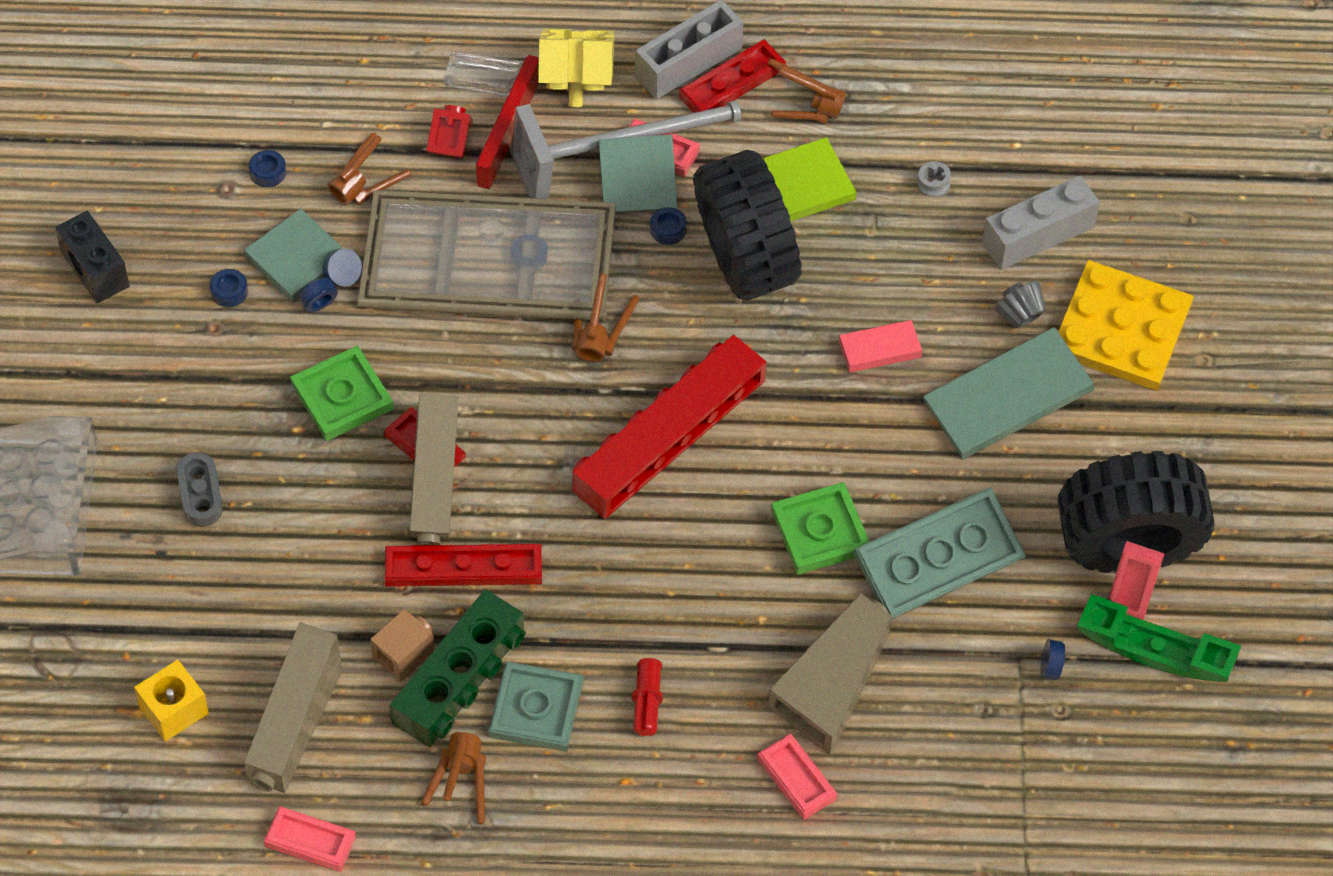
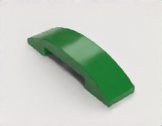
M1093 594L1090 595L1077 624L1078 631L1098 644L1126 658L1167 673L1205 681L1228 682L1241 650V645L1203 633L1200 640L1128 615V606Z

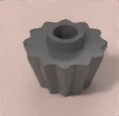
M1036 280L1025 285L1022 282L1012 285L1002 293L1004 298L997 302V305L994 307L995 311L1017 329L1033 322L1046 311L1041 287Z

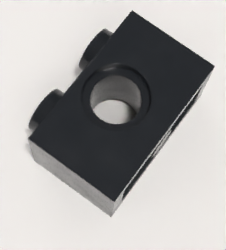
M88 210L55 227L60 252L97 304L130 287L124 260Z

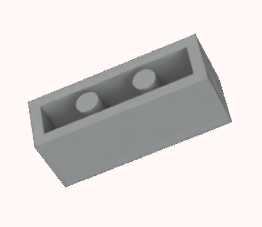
M719 0L636 49L635 77L656 100L741 50L744 22L723 0Z
M1078 176L986 218L982 244L1000 270H1003L1094 228L1100 201L1083 178Z

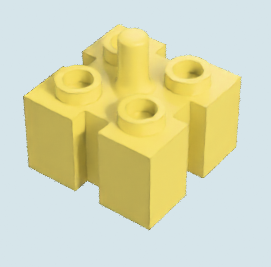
M542 29L539 39L538 83H546V88L567 89L569 83L568 105L570 107L583 106V89L592 91L604 90L605 85L612 84L614 30L573 31L571 29Z

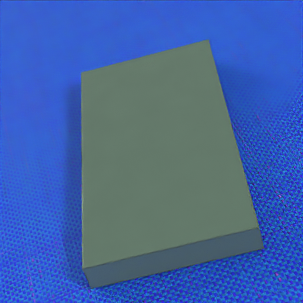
M1053 327L924 395V403L963 460L1094 390V383L1058 331Z
M991 487L864 544L853 551L876 600L886 607L892 619L1026 557Z

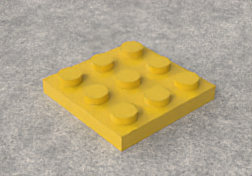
M1088 260L1058 333L1081 365L1158 391L1191 308L1194 295Z

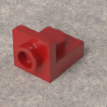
M445 105L444 110L434 108L426 149L427 153L464 159L469 127L473 125V119L470 114L465 113V108L455 105Z

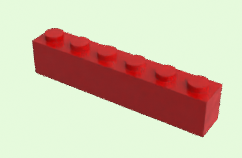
M734 334L724 343L719 342L715 344L702 362L697 366L694 364L688 367L675 385L671 388L666 387L658 393L654 403L644 411L639 410L634 413L629 419L627 426L617 434L612 433L607 436L602 442L600 449L590 457L585 456L577 462L572 471V492L606 520L765 382L767 361Z

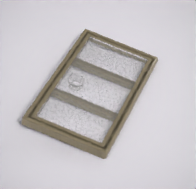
M374 190L359 296L357 297L358 307L590 320L599 275L605 273V290L599 320L604 321L607 315L606 302L616 203Z

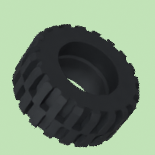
M743 150L699 166L693 175L694 192L698 202L697 206L703 220L705 232L710 241L711 249L733 294L738 299L748 301L795 284L802 274V263L799 258L800 251L795 239L796 235L781 192L764 159H761V155L756 151Z
M1139 451L1131 452V455L1120 456L1119 454L1111 456L1108 460L1102 462L1098 460L1089 464L1086 469H1079L1073 474L1072 478H1068L1057 498L1066 552L1078 565H1082L1089 570L1098 569L1102 573L1117 571L1126 541L1164 553L1161 564L1163 568L1172 565L1174 561H1182L1190 557L1192 552L1201 550L1204 544L1208 543L1215 526L1204 471L1190 458H1183L1180 454L1176 453L1168 455L1164 454L1163 451H1152L1151 453Z

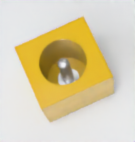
M179 660L174 661L134 687L139 708L165 742L209 714L205 693Z

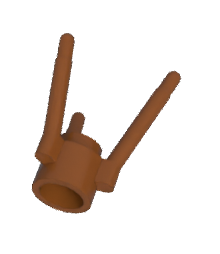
M774 59L768 61L770 66L778 69L780 75L815 91L810 107L816 108V112L774 110L771 112L772 117L815 120L826 124L828 116L838 118L844 102L845 91L822 84Z
M376 133L369 135L341 172L327 184L331 194L344 205H348L352 200L357 205H361L368 197L373 195L374 190H384L411 175V170L407 169L364 190L363 186L366 184V179L357 169L381 142V137Z
M605 273L599 275L590 323L586 324L582 329V319H573L574 338L571 348L575 350V354L580 359L588 362H600L604 359L605 355L612 356L614 345L639 300L638 295L632 296L608 337L606 328L598 324L605 290Z
M454 732L451 734L448 748L442 750L440 762L422 798L421 803L423 806L429 804L447 766L450 772L443 794L444 801L451 799L458 774H468L473 768L475 769L477 823L483 824L485 822L484 766L486 756L480 753L482 741L478 736L468 732Z

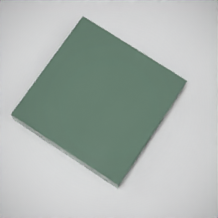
M672 135L598 140L603 202L616 203V213L651 211L664 207L677 209Z
M299 209L244 249V254L293 303L298 299L302 289L308 284L325 278L323 262L327 254L335 249L344 248L302 209Z
M505 661L488 731L489 738L567 752L583 687L584 675Z

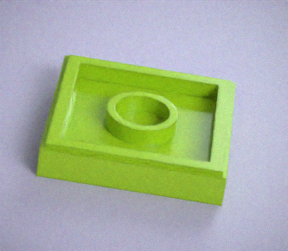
M827 137L762 158L766 162L781 192L783 202L790 216V222L856 200L857 192Z

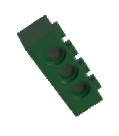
M484 589L389 705L391 723L429 748L438 737L441 739L445 738L454 725L455 716L462 708L468 709L473 704L479 692L478 688L485 679L491 680L498 673L502 665V658L509 650H516L522 643L526 634L524 630V613ZM480 638H490L493 640L488 644L476 642ZM461 666L469 668V670L464 673H456L452 671L456 667ZM433 696H443L446 698L438 703L429 701Z

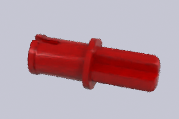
M643 658L637 662L636 690L631 694V699L635 703L633 730L640 737L655 735L657 731L658 707L663 701V694L660 692L663 665L662 662L654 658Z

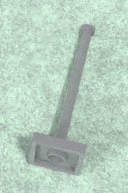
M734 100L727 102L726 106L547 145L530 104L516 107L510 153L529 198L549 199L554 159L597 150L599 149V139L657 136L730 120L731 123L739 122L741 120V110L738 102Z

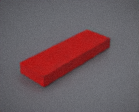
M763 39L679 89V98L693 113L726 106L727 102L736 100L779 74L778 69L768 64L770 59L785 65L786 61Z

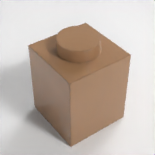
M404 609L370 639L372 657L401 682L434 651V631L424 618L420 616L415 618Z

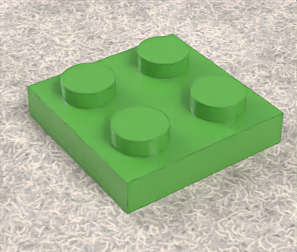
M358 345L290 377L293 389L325 441L394 410L393 400Z
M844 482L771 503L772 515L797 575L854 559L853 551L870 542Z

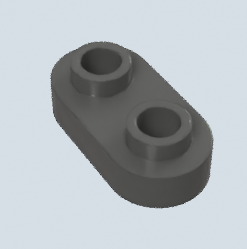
M199 452L190 453L184 456L177 466L184 515L193 525L209 526L218 521L223 512L216 466L213 459L207 454ZM196 474L204 475L201 479H192ZM201 507L210 508L208 511L205 512L197 511Z

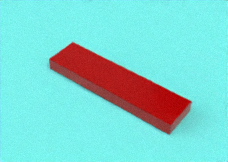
M526 56L476 162V183L478 187L490 190L511 145L516 107L530 104L539 85V57Z
M542 544L385 546V587L542 584Z

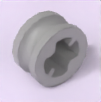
M931 161L921 166L918 172V186L923 194L929 197H941L949 191L951 172L944 163ZM928 176L933 179L939 176L941 177V181L934 179L933 181L929 182Z

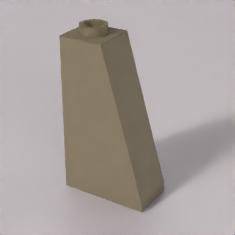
M420 393L409 527V538H417L418 544L440 545V540H448L459 396Z
M861 593L770 689L768 708L828 754L835 750L889 636L892 616L886 607L876 600L871 601Z
M302 622L299 623L244 762L247 780L256 788L267 792L273 789L282 793L286 792L342 673L337 634Z

